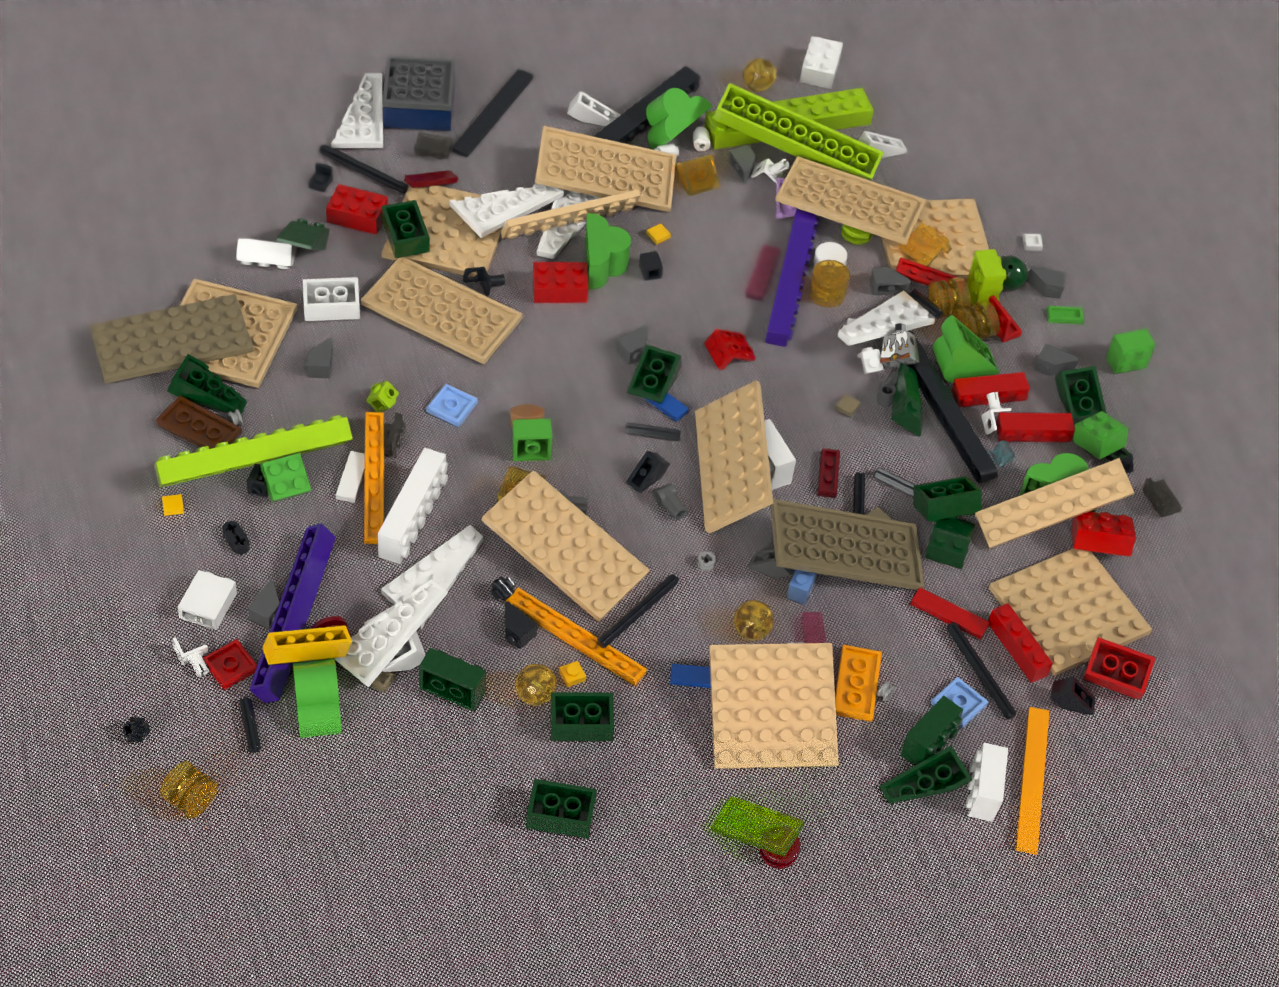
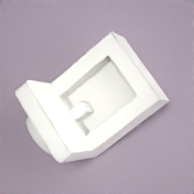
M872 347L864 348L857 355L862 360L865 374L884 370L883 364L880 363L881 355L879 349L873 350Z

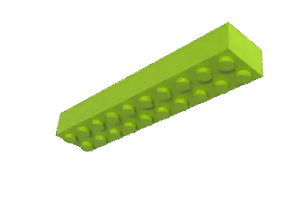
M731 83L728 84L713 120L795 157L798 156L870 181L884 154L880 150Z
M863 87L773 101L775 104L833 130L870 125L874 112ZM716 110L706 112L704 127L710 133V141L714 150L762 142L713 120Z
M341 415L330 417L326 422H323V419L312 421L309 426L305 427L304 424L292 426L293 428H290L291 430L288 431L285 428L274 430L271 435H266V432L257 434L250 440L247 437L236 439L233 444H228L227 441L216 444L217 446L209 449V446L198 448L195 453L191 454L190 451L178 453L177 457L171 458L170 455L159 457L154 465L159 486L162 488L255 464H262L298 453L303 454L348 443L353 439L347 417L342 418Z

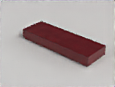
M450 170L405 175L404 181L412 188L458 183V176Z
M821 449L817 496L837 497L840 450Z

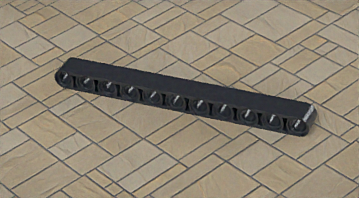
M916 338L919 363L906 366L916 371L919 389L976 482L982 483L997 478L998 472L994 462Z

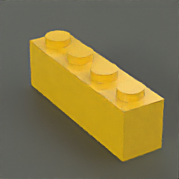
M346 626L268 633L262 649L268 665L346 657L352 640Z

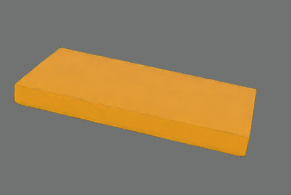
M842 645L835 690L837 716L869 722L873 721L882 656L881 651Z

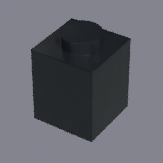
M657 251L640 254L639 268L644 281L661 279L663 265Z

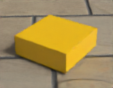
M661 223L646 231L648 237L656 245L671 238V233Z
M182 494L162 496L164 516L184 514Z

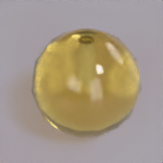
M755 58L745 65L743 80L749 89L758 92L766 91L775 83L776 69L771 61L765 58Z
M747 600L735 610L733 618L734 627L744 639L752 641L761 640L772 631L774 614L764 602L760 600Z
M530 664L521 669L516 676V693L528 705H543L551 700V692H556V676L545 665Z

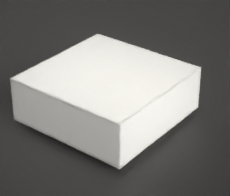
M1023 234L1025 250L1042 251L1041 234Z

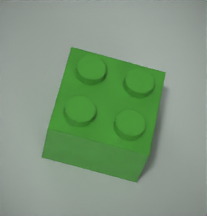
M1147 328L1114 334L1106 360L1114 374L1147 368L1156 343Z
M1101 411L1075 424L1073 442L1098 459H1102L1126 446L1129 428Z
M551 419L513 420V462L551 460Z
M300 453L265 462L260 466L264 481L267 484L271 503L304 495L311 491Z

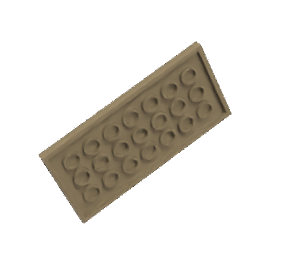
M236 294L89 324L105 384L179 368L187 354L202 362H209L253 352V345Z
M773 499L771 516L776 566L913 590L925 587L916 524Z

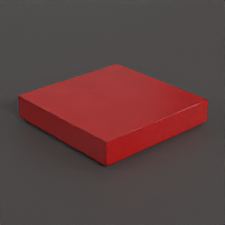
M238 639L203 657L209 672L223 690L254 674L258 666Z

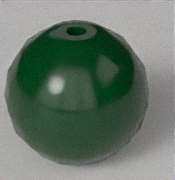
M1007 255L1001 257L1002 268L1006 270L1003 291H1016L1027 280L1028 271L1026 264L1017 256Z

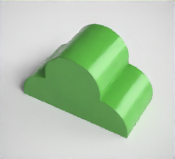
M671 88L651 101L646 109L647 119L652 126L648 132V143L653 150L657 146L665 145L708 111L712 107L711 103L701 96L690 98L687 93L679 88Z
M587 213L585 246L588 290H594L603 287L607 283L608 277L619 276L627 271L631 237L626 230L620 227L609 226L604 217L598 214Z
M951 315L941 326L943 335L934 342L932 347L944 379L953 383L954 379L998 374L999 369L989 346L955 316Z
M1071 453L1057 455L1053 458L1051 464H1035L1029 468L1020 495L1089 470L1088 465L1081 457Z
M334 658L294 662L293 671L300 738L342 733Z

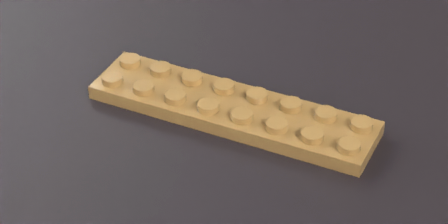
M639 189L510 219L504 224L501 236L502 239H514L521 234L531 235L538 230L544 232L552 227L558 226L561 228L572 222L578 224L587 219V213L611 216L622 210L623 212H628L633 209L641 194Z
M1120 458L978 511L975 513L987 545L991 549L1134 495V491Z

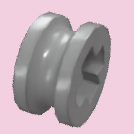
M238 409L234 413L228 412L231 423L236 426L243 425V419Z
M708 551L700 553L697 562L698 567L703 571L712 570L716 560L714 554Z
M888 681L881 686L877 693V696L883 697L885 702L890 699L896 689L894 685L890 686Z

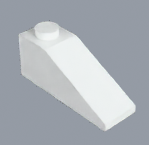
M582 91L570 102L567 114L581 122L600 126H607L620 116L619 113Z
M864 131L858 141L884 152L882 158L905 154L908 151L900 139Z

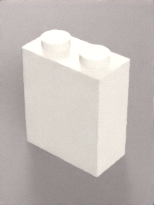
M198 570L178 605L179 618L217 630L237 594L236 582L230 578H223L211 572Z

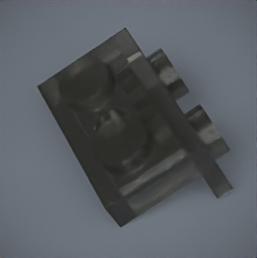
M418 132L417 141L413 148L415 154L421 157L433 156L438 160L449 159L453 140L451 137Z
M395 413L393 424H384V456L396 458L397 450L401 448V436L406 430L403 414Z
M1151 478L1146 479L1142 489L1143 493L1148 497L1154 510L1158 512L1161 518L1181 512L1182 506L1164 479L1153 482Z

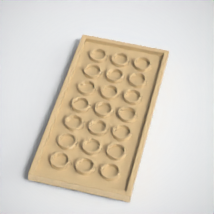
M543 126L535 183L601 198L639 189L641 196L635 205L670 212L676 155Z
M798 156L775 201L904 245H907L927 200Z
M405 257L398 258L361 299L362 306L482 364L489 360L523 319L522 313Z
M757 380L695 411L705 531L709 534L773 504L761 384Z
M534 470L483 515L481 521L598 622L650 571V569Z

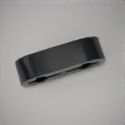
M235 521L224 523L222 526L223 537L232 551L241 555L247 553L250 548L249 539L241 526ZM231 529L232 531H235V534L233 535L232 532L228 530ZM239 540L243 546L237 545V541Z

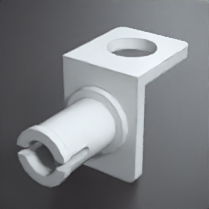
M767 158L754 166L751 177L754 178L765 172L776 183L777 178H782V171L789 169V163L786 159H782L774 164Z
M998 392L986 395L990 410L981 415L986 435L997 430L995 416H998L999 412L1009 413L1012 411L1011 408H1002L1000 406ZM988 419L991 420V428L988 427Z
M176 637L172 638L173 648L181 664L191 663L197 677H202V672L203 675H206L209 669L202 657L208 655V646L203 645L183 653Z

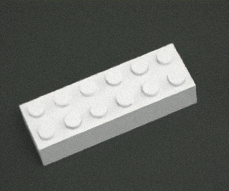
M424 447L378 532V557L401 564L403 558H407L411 543H415L419 528H423L426 515L431 513L434 500L439 498L440 488L445 486L448 475H446L448 463H446V454Z

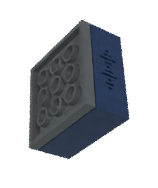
M388 56L382 102L383 127L451 131L455 89V60Z

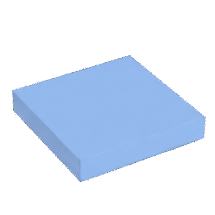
M445 384L427 406L426 412L459 427L478 403V398Z
M956 677L931 701V704L934 706L944 695L963 709L961 716L963 720L959 725L961 729L988 704L984 697L959 677Z

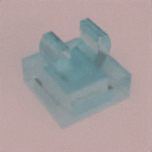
M1004 440L991 451L992 456L1000 467H1004L1008 462L1011 463L1016 458L1009 443Z

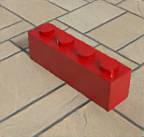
M1024 372L954 379L951 389L953 398L959 407L987 405L989 403L986 395L992 392H998L1000 403L1021 402L1027 400L1030 391Z
M999 412L996 420L998 441L1071 442L1075 432L1071 413Z
M1009 603L993 609L988 620L990 622L989 626L1028 680L1033 683L1047 677L1053 664Z

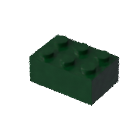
M416 200L381 206L382 223L395 258L430 252V237Z
M967 476L914 485L913 504L928 522H937L939 519L945 518L953 519L961 515H973L982 510V490Z
M430 647L419 665V689L475 712L486 692V670H483L480 666L471 665L461 658L447 655L442 650H435Z
M551 692V741H613V693Z
M943 695L907 733L901 756L915 766L935 755L937 751H942L946 747L947 741L949 739L953 740L958 734L959 730L957 728L963 720L961 718L963 709Z
M534 779L526 817V828L589 839L597 789Z

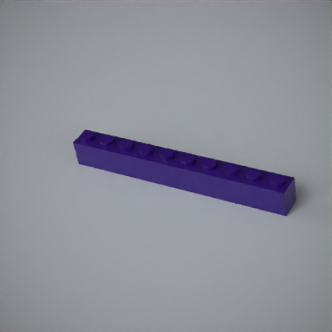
M798 208L796 209L765 343L786 347L788 340H792L793 330L790 329L795 327L796 317L793 316L798 314L799 304L796 303L801 301L802 292L799 290L804 288L805 279H802V277L807 275L808 266L805 265L810 262L811 254H808V252H812L814 242L811 239L815 240L817 230L814 227L818 228L819 223L817 215Z
M322 523L306 527L269 633L303 630L306 627L336 539ZM263 651L249 690L264 703L279 701L283 695L293 662L268 665Z

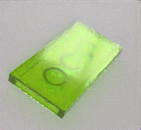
M731 796L710 828L714 833L785 856L805 826V823L802 819Z

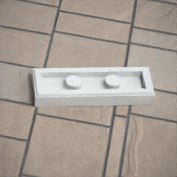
M350 451L336 493L337 500L355 503L364 476V453Z

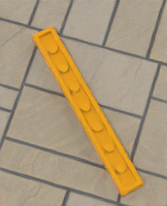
M365 412L364 544H378V532L384 523V413Z
M519 587L506 600V602H510L538 625L630 684L636 686L647 673L645 667L612 646L608 645L605 648L598 646V637Z
M1029 707L1015 851L1036 855L1039 843L1050 711Z

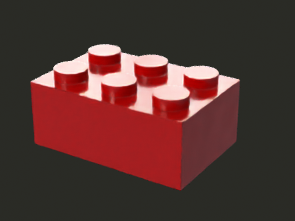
M338 184L326 207L327 222L377 235L383 224L381 206L388 205V196Z
M533 262L534 303H587V262Z
M1091 511L1073 517L1071 535L1074 549L1131 557L1136 540L1132 517Z
M1098 637L1093 646L1082 680L1141 700L1156 657Z

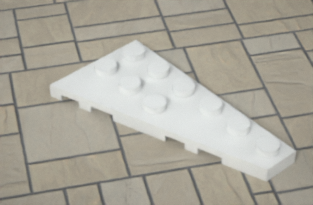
M365 73L359 85V90L357 94L355 93L353 102L350 104L342 120V125L337 130L336 137L331 143L332 148H383L382 73Z
M534 184L531 188L524 189L523 187H518L515 191H508L507 189L482 194L481 197L471 198L470 196L464 197V200L461 201L449 200V206L482 238L502 228L507 220L525 216L563 197L564 191L560 188Z
M562 189L564 191L563 197L553 202L551 210L601 197ZM586 219L578 224L572 222L561 228L555 226L548 231H544L537 249V256L554 259L583 227Z
M903 290L840 329L838 337L850 346L881 338L886 334L895 333V324L898 323L905 324L906 331L934 324L935 317Z
M469 525L381 589V594L395 605L399 601L403 602L411 597L412 592L431 579L448 592L456 581L458 574L465 568L469 558H472L483 542V536ZM426 620L419 627L420 630L424 627Z
M433 579L429 580L412 592L411 597L403 602L399 601L394 605L395 608L388 613L383 612L360 628L358 633L351 638L352 643L346 657L334 659L369 687L448 592Z

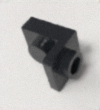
M317 162L315 164V173L310 179L308 187L325 193L333 180L332 167Z
M1121 448L1106 456L1109 461L1120 458L1126 474L1134 471L1133 455L1125 448Z
M255 464L247 479L248 493L266 497L268 494L267 484L264 482L260 468L261 465Z

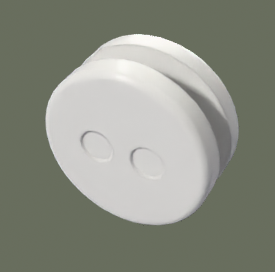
M822 243L815 250L814 266L821 273L827 275L838 274L845 268L847 252L844 247L837 243Z

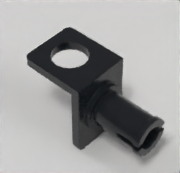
M485 267L466 268L462 281L463 283L480 281L485 295L489 296L491 286L505 285L504 274L489 276ZM472 272L477 273L475 277H468V275Z

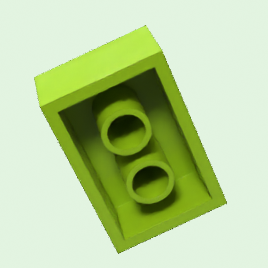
M996 249L979 250L974 253L965 286L974 313L986 312L989 297L994 295L999 301L1000 292L1003 290L1006 270L1002 268L1001 257L997 255Z

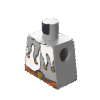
M903 323L895 324V333L884 336L880 363L888 368L899 367L901 363L905 365L919 363L916 337L906 331V325Z

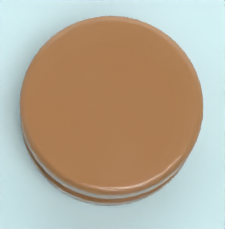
M517 405L510 410V426L512 427L513 420L544 419L545 411L537 405Z

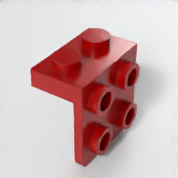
M994 295L990 296L984 316L985 322L991 326L995 335L1003 343L1020 337L1022 330Z
M716 328L704 342L719 370H724L733 358L754 361L756 359L745 336L740 332Z

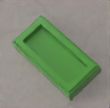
M1047 306L1048 323L1081 325L1084 323L1082 307Z

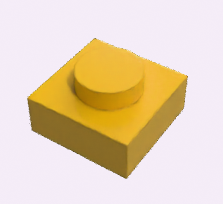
M578 661L559 667V672L567 687L586 681V675Z

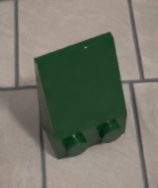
M297 218V221H290L277 237V242L310 250H325L330 229L324 228L325 224L314 222V225L308 224L306 219Z
M646 344L627 393L662 404L682 366L681 355Z
M1096 366L1061 371L1055 376L1058 394L1066 412L1072 414L1074 425L1101 411L1107 414Z
M958 518L939 519V521L935 522L925 558L962 569L975 523Z

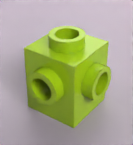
M387 380L381 383L377 382L371 387V392L366 401L377 412H383L394 406L399 392Z

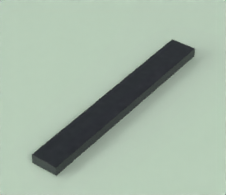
M518 69L453 146V152L468 158L533 80V74Z

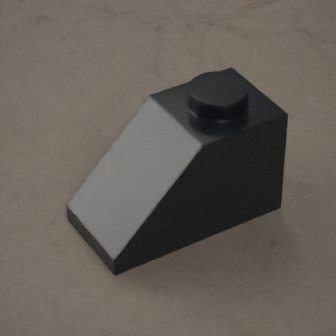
M646 451L626 482L637 492L642 493L662 477L670 463L658 453Z
M507 601L504 612L505 638L509 644L515 645L521 650L537 635V623Z
M1074 676L1053 681L1051 699L1061 709L1086 715L1094 714L1095 697Z

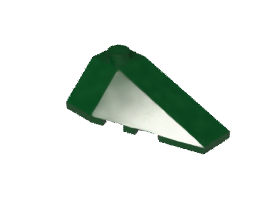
M187 354L173 376L167 392L176 397L182 396L195 404L227 413L230 411L234 413L238 409L242 413L248 401L232 387H227L221 381L222 378L219 375L215 376L208 370V365Z
M901 363L891 420L920 437L923 428V413L916 371Z
M951 745L879 787L888 803L894 804L954 791L972 781V778Z

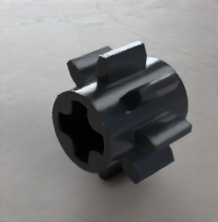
M500 576L491 584L493 588L491 594L496 600L502 598L505 601L515 592L513 589L515 583L510 577L505 579Z
M129 717L130 722H126L123 726L124 736L128 737V742H143V738L149 735V724L144 722L145 718Z

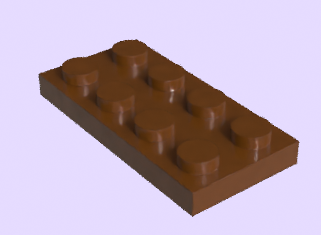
M179 396L156 419L157 425L200 448L209 446V449L217 446L216 444L227 441L228 444H232L242 433L240 427L182 396Z

